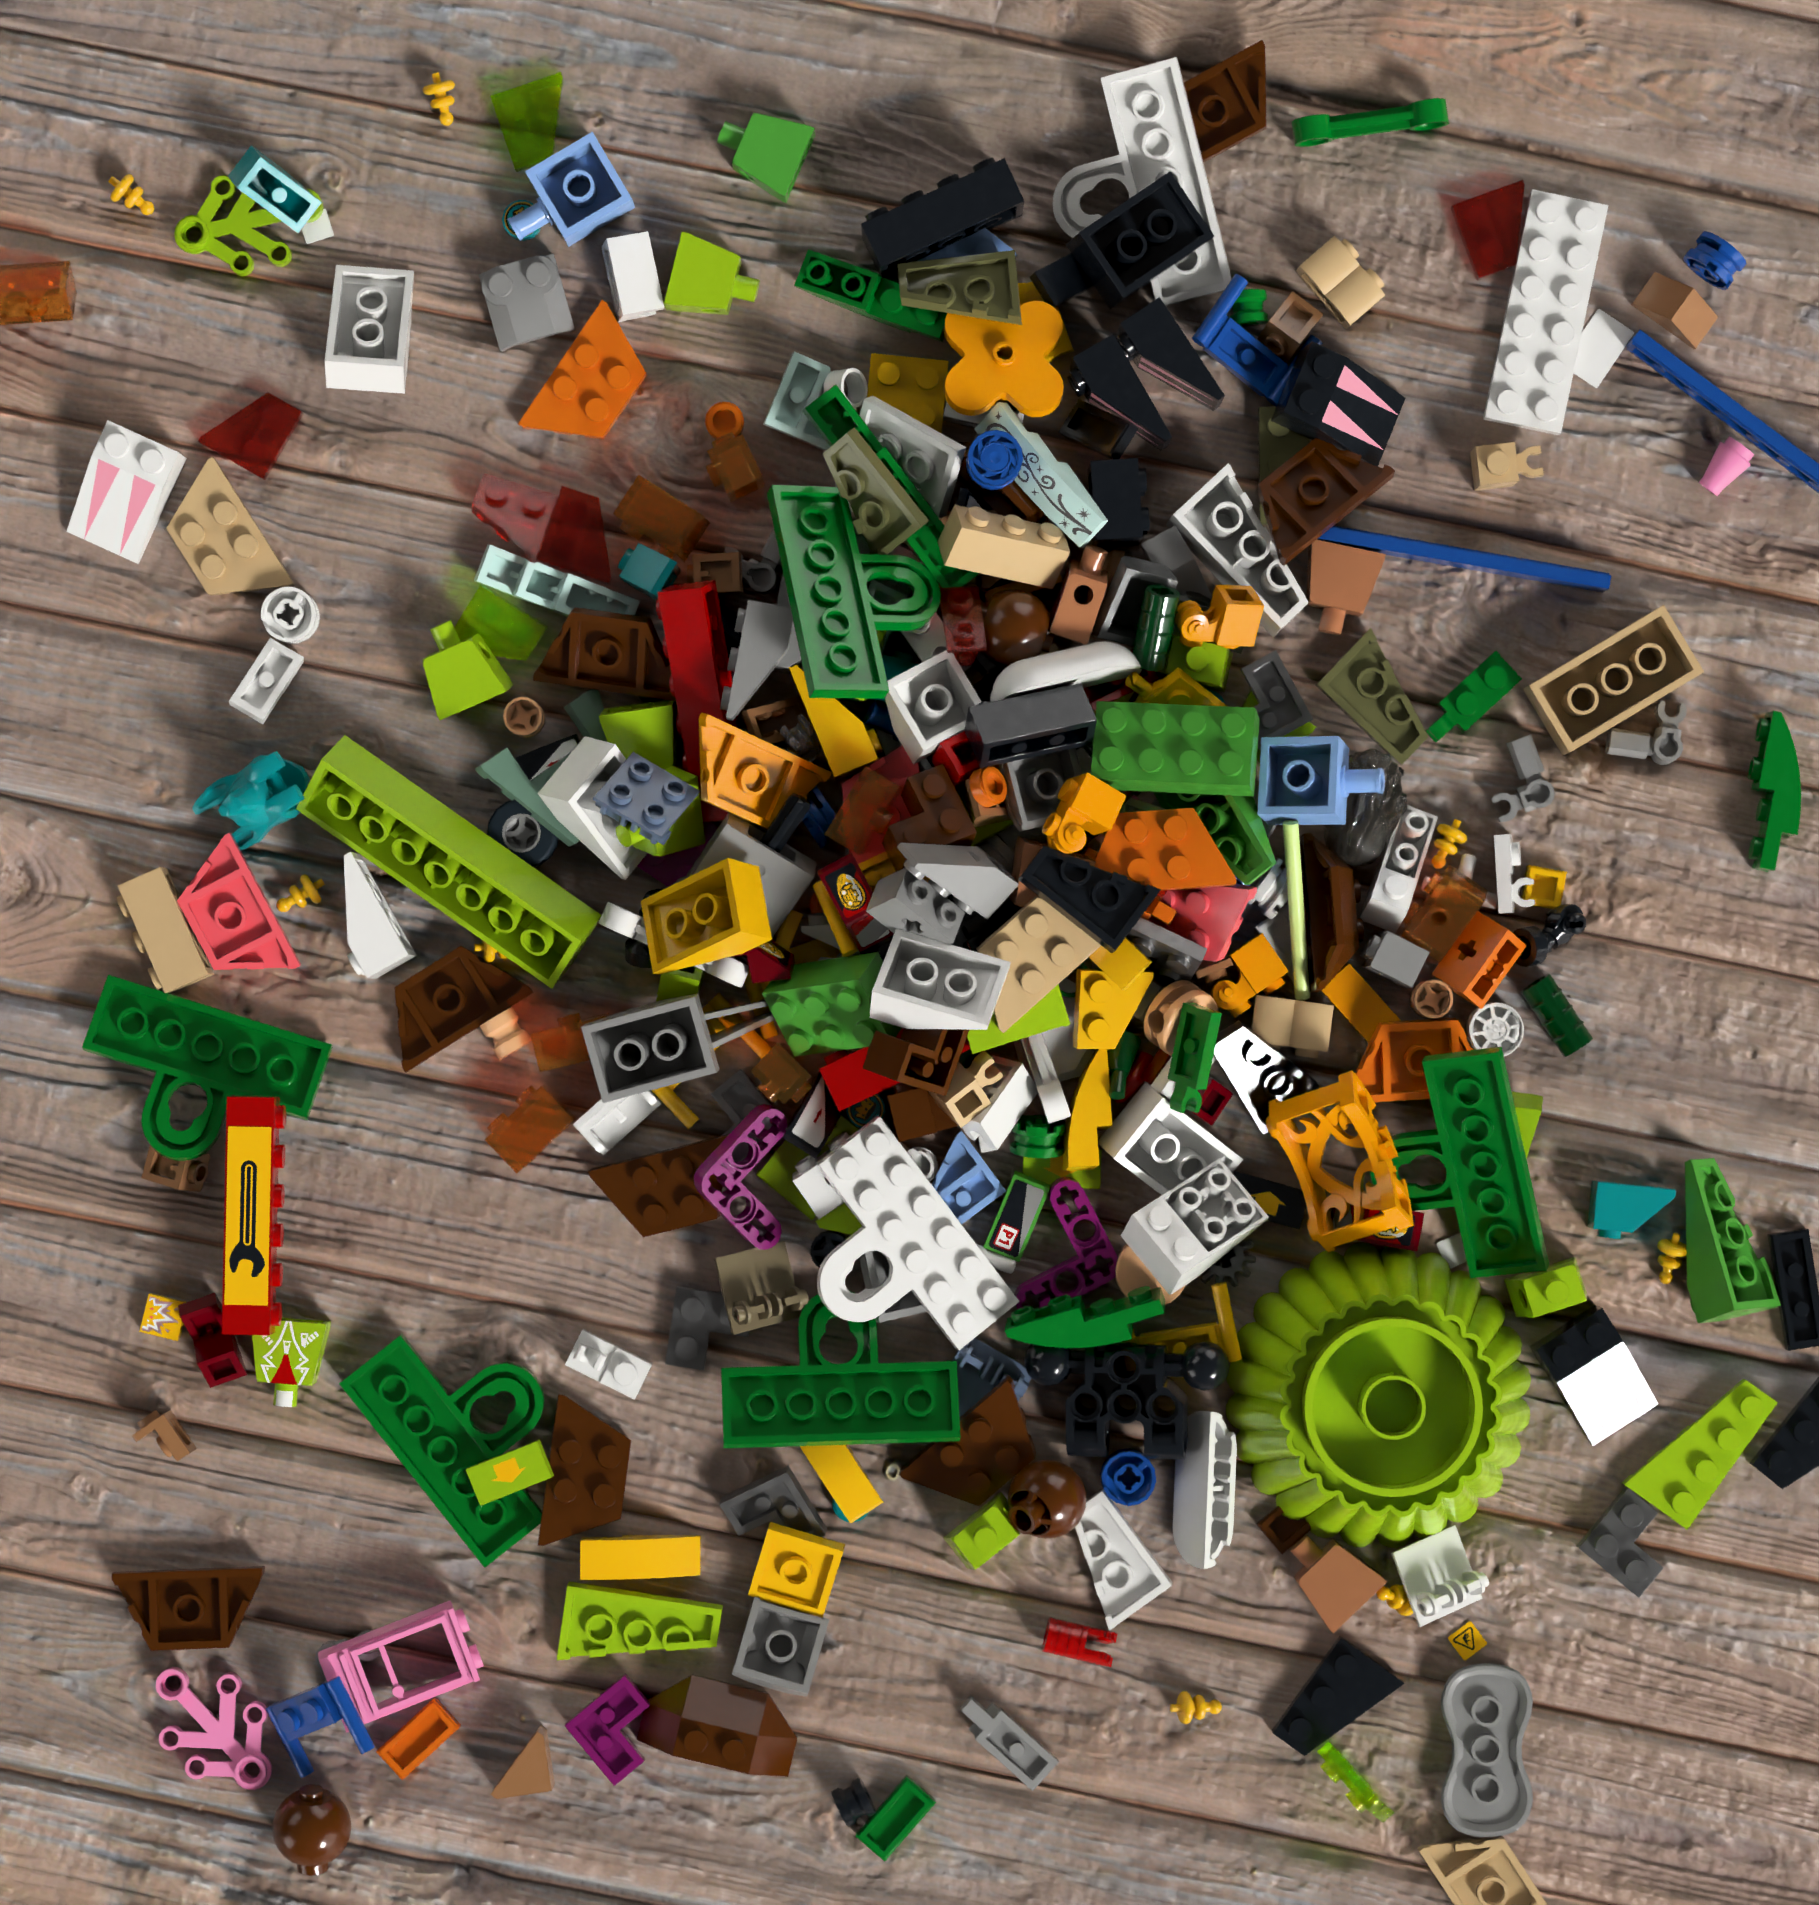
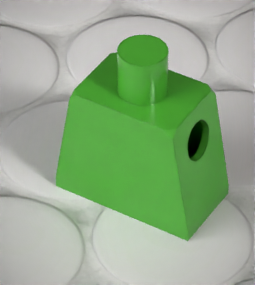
M753 113L746 129L725 121L717 143L736 151L732 160L733 170L775 198L787 203L815 138V128L805 124Z

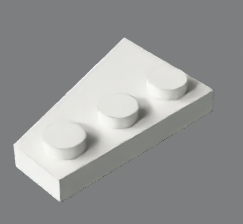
M873 395L865 398L859 416L883 448H887L923 498L931 505L938 518L946 516L966 447Z
M1103 1488L1087 1499L1084 1514L1075 1529L1085 1559H1087L1094 1586L1110 1631L1170 1588L1173 1582Z

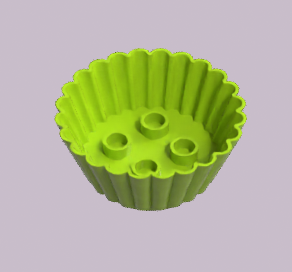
M1359 1242L1350 1246L1344 1256L1333 1251L1320 1252L1310 1262L1309 1270L1293 1268L1286 1271L1278 1284L1279 1293L1269 1292L1263 1294L1254 1305L1253 1315L1256 1322L1246 1324L1237 1333L1242 1359L1229 1364V1373L1226 1378L1229 1387L1235 1392L1226 1404V1416L1231 1425L1240 1430L1236 1435L1237 1455L1245 1463L1253 1464L1251 1479L1255 1488L1261 1493L1276 1495L1275 1503L1276 1506L1283 1510L1282 1515L1292 1520L1305 1518L1306 1522H1309L1311 1526L1310 1531L1317 1537L1329 1538L1340 1533L1342 1539L1348 1545L1356 1548L1370 1545L1376 1538L1388 1548H1398L1408 1543L1413 1534L1424 1539L1446 1529L1448 1520L1453 1522L1469 1520L1476 1513L1478 1498L1491 1497L1500 1490L1503 1484L1501 1468L1511 1466L1519 1458L1521 1444L1516 1434L1523 1431L1530 1420V1408L1521 1397L1530 1387L1531 1376L1528 1368L1523 1363L1517 1361L1522 1351L1521 1337L1511 1327L1503 1326L1505 1309L1502 1303L1489 1295L1480 1296L1481 1286L1477 1278H1470L1468 1271L1457 1270L1451 1272L1450 1265L1446 1259L1440 1254L1433 1252L1424 1253L1416 1257L1414 1251L1385 1246L1379 1252L1375 1246Z

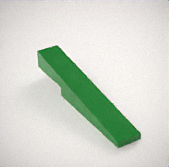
M834 385L803 409L804 414L830 447L855 427L929 521L904 542L918 560L933 574L939 587L947 597L951 596L979 574L944 566L937 543L945 527L887 448H883L837 385Z

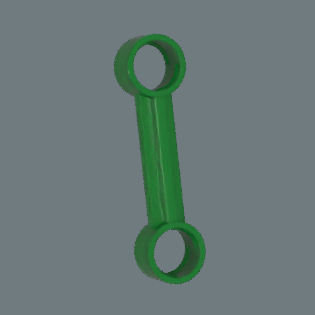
M1433 98L1416 101L1402 107L1337 116L1326 114L1310 115L1295 119L1291 123L1295 146L1309 147L1325 144L1334 139L1406 129L1412 131L1431 130L1448 125L1449 119L1446 99Z

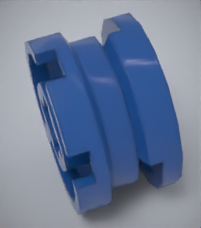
M1704 231L1696 240L1697 247L1695 249L1691 248L1683 257L1684 262L1704 281L1714 287L1726 290L1734 281L1733 274L1744 268L1747 264L1746 260L1727 241L1711 232Z
M1000 430L986 431L977 436L970 445L966 457L967 473L972 481L979 484L981 488L988 490L1002 489L1010 483L1012 484L1021 470L1023 462L1022 448L1018 441L1007 432Z
M818 787L813 788L806 799L810 803V809L802 821L820 848H823L829 844V838L835 834L840 836L847 830Z
M1130 1448L1119 1449L1110 1454L1102 1464L1100 1473L1101 1483L1108 1497L1114 1502L1127 1506L1138 1505L1147 1500L1154 1491L1156 1483L1155 1469L1150 1460L1146 1459L1145 1455L1140 1451Z

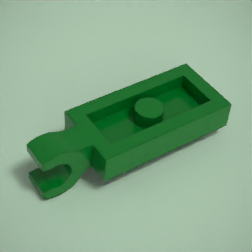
M1494 651L1437 704L1444 714L1426 729L1428 736L1434 742H1437L1455 725L1464 733L1519 683L1522 678L1497 651Z
M1183 1003L1168 1079L1176 1082L1170 1099V1109L1180 1113H1185V1109L1194 1113L1199 1112L1202 1097L1198 1090L1207 1089L1222 1016L1221 1012L1196 1003Z

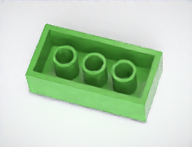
M1097 701V723L1093 741L1091 775L1119 791L1254 797L1260 722L1256 708Z

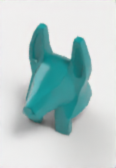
M275 751L268 756H257L240 772L221 777L215 781L196 800L192 810L196 815H199L221 804L218 809L220 815L230 818L240 826L232 835L240 850H244L260 842L274 826L293 819L300 813L296 808L299 802L305 799L303 794L310 779L302 766L283 759L278 751Z

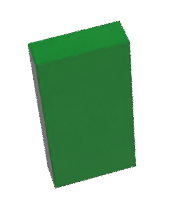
M906 1775L876 1809V1814L868 1818L855 1833V1836L885 1862L935 1805L936 1800Z

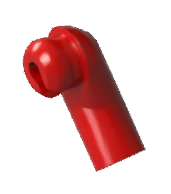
M1147 1052L1138 1053L1129 1076L1126 1078L1125 1098L1121 1100L1114 1099L1116 1103L1127 1102L1142 1085L1144 1080L1140 1077L1152 1061L1153 1056Z

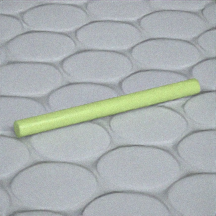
M1286 820L1283 822L1294 994L1296 1000H1307L1310 998L1299 824L1297 820Z

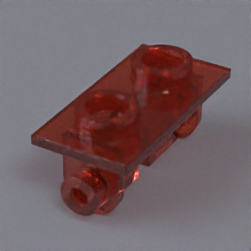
M978 586L940 588V603L947 653H953L961 666H970L974 663L978 651H987Z

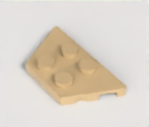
M212 456L206 461L166 529L210 596L229 594L230 592L259 591V589L292 587L295 585L220 465Z
M1038 896L1029 901L976 948L978 953L1011 962L994 1009L996 1024L1002 1033L1007 1031L1101 946Z
M1503 1836L1426 1844L1417 1848L1454 1905H1547Z

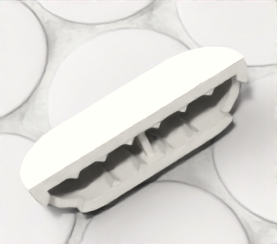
M1109 641L1094 642L1022 659L1010 664L996 678L990 701L994 702L1013 698L1021 694L1051 690L1057 686H1070L1081 683L1082 687L1086 688L1127 678L1129 675L1132 676V672L1140 674L1142 669H1140L1141 665L1136 656L1126 647Z
M1197 1411L1188 1416L1186 1459L1175 1460L1173 1537L1182 1558L1191 1566L1200 1569H1208L1217 1564L1215 1559L1222 1551L1223 1546H1230L1234 1526L1236 1436L1234 1432H1229L1227 1425L1222 1419L1223 1415L1211 1411Z

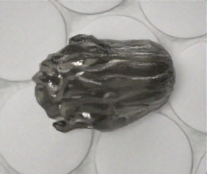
M1368 749L1349 755L1348 767L1349 769L1382 768L1385 775L1383 794L1349 793L1346 807V824L1324 825L1326 847L1346 864L1352 866H1367L1372 864L1381 855L1390 835L1407 810V795L1402 792L1401 785L1404 769L1392 761L1391 754L1383 755L1382 752L1376 749Z

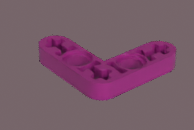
M768 1104L758 1105L752 1109L699 1166L694 1175V1186L697 1191L746 1241L763 1250L772 1248L778 1243L782 1233L781 1224L741 1181L782 1138L786 1131L787 1120L785 1115ZM766 1116L770 1118L769 1121L772 1124L769 1130L764 1129L765 1126L762 1123ZM752 1132L760 1141L757 1143L747 1135ZM742 1142L747 1143L749 1151L746 1158L742 1161L734 1162L732 1152L735 1146ZM712 1174L717 1176V1181L726 1188L723 1193L711 1186V1182L708 1179ZM744 1196L746 1206L743 1212L738 1215H731L730 1204L733 1199ZM753 1218L765 1225L764 1228L767 1233L763 1237L749 1223Z
M1072 1177L1056 1179L1051 1184L1048 1196L1077 1255L1021 1283L1014 1292V1295L1020 1301L1015 1305L1017 1309L1031 1306L1029 1304L1022 1305V1302L1026 1300L1025 1293L1032 1290L1037 1295L1046 1291L1042 1283L1047 1280L1050 1289L1056 1297L1070 1295L1073 1298L1082 1296L1116 1277L1115 1270L1118 1256L1084 1189ZM1064 1186L1070 1191L1077 1190V1193L1073 1194L1072 1198L1078 1210L1084 1205L1087 1207V1210L1075 1212L1067 1220H1065L1064 1215L1072 1214L1064 1200L1059 1202L1056 1200L1061 1196L1059 1189ZM1083 1219L1092 1221L1095 1226L1093 1236L1086 1240L1076 1238L1073 1233L1075 1224ZM1101 1254L1104 1259L1111 1257L1112 1260L1107 1263L1109 1270L1101 1273L1097 1268L1088 1272L1087 1274L1092 1280L1085 1283L1084 1276L1076 1265L1083 1262L1084 1268L1087 1270L1096 1264L1094 1258L1097 1255ZM1065 1271L1074 1273L1078 1279L1076 1287L1068 1292H1063L1056 1287L1058 1275ZM1048 1293L1038 1298L1039 1306L1033 1309L1048 1305L1050 1301Z

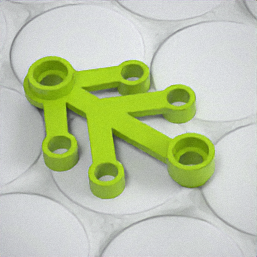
M224 175L213 179L211 192L197 215L185 216L175 227V241L184 252L200 254L207 251L229 264L232 271L239 276H247L253 271L255 265L253 258L245 251L235 252L217 240V237L232 234L267 255L270 262L277 267L288 265L292 259V251L287 244L280 241L274 242L254 230V228L282 221L266 209L250 212L256 202L243 192L227 218L212 221L222 202L232 199L236 193V186L229 177ZM221 182H228L230 184L229 192L224 195L218 194L217 186ZM307 189L322 202L321 198L315 191ZM323 202L307 223L319 219L323 213ZM193 229H199L202 233L201 238L196 242H192L188 238L189 232ZM277 248H284L286 250V256L281 261L273 259V252ZM246 257L248 259L246 269H236L235 262L238 258Z

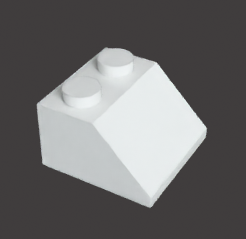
M950 648L887 681L889 692L885 696L893 731L913 764L934 754L940 742L965 730L968 707L982 702Z

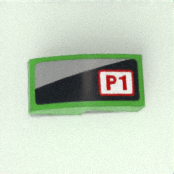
M1014 1171L984 1243V1248L1020 1262L1051 1185Z

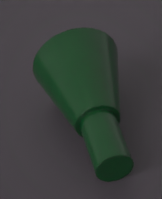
M1125 1029L1115 1049H1107L1108 1068L1111 1076L1109 1096L1116 1100L1125 1098L1126 1078L1129 1076L1141 1045V1039L1129 1029Z

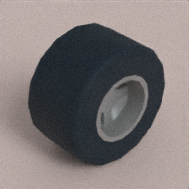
M515 799L506 801L491 816L488 822L487 835L532 867L542 865L553 855L558 846L559 838L531 817L532 813Z

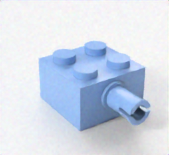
M591 132L525 171L538 195V198H536L537 203L507 220L520 241L547 223H550L551 226L555 224L567 246L570 247L635 208V205L594 133Z
M1339 736L1261 737L1257 814L1268 825H1283V822L1286 820H1297L1299 825H1345L1349 793L1383 794L1385 788L1384 770L1382 768L1349 769V747Z

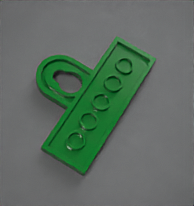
M771 485L767 492L809 698L884 699L889 692L876 630L911 631L926 625L940 604L941 593L937 580L923 564L912 558L902 555L859 554L848 499L841 497L837 487ZM871 580L903 582L912 589L913 596L908 599H902L896 604H881L869 594L867 582Z
M111 975L107 976L82 1046L84 1051L156 1073L143 1108L142 1129L147 1141L157 1153L177 1161L198 1158L213 1147L221 1133L226 1118L227 1096L280 1097V1105L286 1106V1114L308 1121L333 1048L332 1044ZM185 1085H195L206 1093L207 1106L204 1112L193 1120L192 1125L187 1130L177 1131L170 1125V1098L178 1088Z
M1502 1047L1425 1056L1422 1060V1065L1437 1129L1406 1132L1391 1136L1399 1156L1393 1158L1392 1162L1396 1166L1397 1178L1401 1180L1398 1174V1169L1401 1165L1411 1163L1417 1156L1431 1155L1438 1158L1444 1164L1446 1179L1442 1183L1427 1186L1407 1183L1412 1211L1455 1207L1470 1278L1546 1271L1549 1266V1260ZM1370 1171L1372 1183L1375 1185L1377 1184L1375 1175Z
M819 1293L808 1301L799 1317V1366L721 1368L723 1448L960 1441L961 1438L957 1361L878 1363L877 1324L874 1318L865 1322L847 1321L849 1332L852 1333L857 1342V1353L847 1363H831L820 1353L819 1342L826 1332L828 1320L837 1316L824 1306Z
M401 1334L339 1383L484 1568L540 1525L542 1510L525 1488L480 1506L466 1472L468 1467L503 1454L526 1436L539 1422L544 1409V1393L538 1379L528 1369L515 1363H496L484 1368L450 1395L403 1334ZM500 1391L510 1392L515 1398L516 1405L513 1411L508 1414L506 1425L501 1430L492 1433L479 1430L471 1419L473 1403L482 1396H494Z

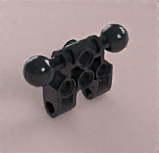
M1208 1341L1192 1344L1186 1348L1183 1354L1168 1353L1167 1345H1141L1130 1342L1086 1347V1351L1030 1344L1024 1358L1028 1375L1036 1383L1046 1386L1063 1382L1070 1373L1085 1374V1379L1066 1399V1450L1068 1456L1108 1457L1110 1420L1123 1424L1137 1420L1144 1427V1454L1146 1459L1185 1460L1188 1440V1395L1168 1376L1183 1377L1191 1387L1206 1391L1222 1385L1228 1377L1230 1368L1228 1356L1224 1350L1217 1344ZM1124 1355L1129 1356L1134 1360L1136 1369L1134 1371H1124L1118 1365L1117 1358ZM1089 1393L1093 1395L1097 1401V1407L1091 1409L1084 1407L1079 1401V1394ZM1121 1394L1130 1395L1136 1402V1408L1131 1410L1124 1409L1118 1403L1117 1396ZM1162 1395L1169 1396L1175 1403V1409L1171 1411L1162 1410L1158 1406L1156 1398Z

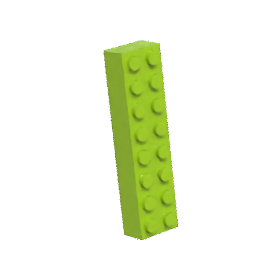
M346 735L321 759L303 794L305 799L299 802L296 808L303 815L551 989L574 963L601 918V914Z

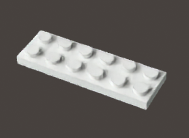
M1534 189L1531 190L1483 420L1554 435L1561 434L1609 205Z

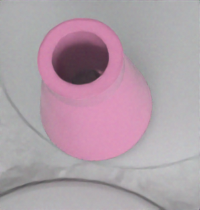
M1729 436L1724 443H1719L1699 483L1718 496L1727 485L1751 466L1749 461L1754 454Z

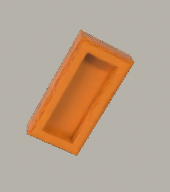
M434 1697L378 1748L376 1752L403 1780L457 1731L461 1724Z

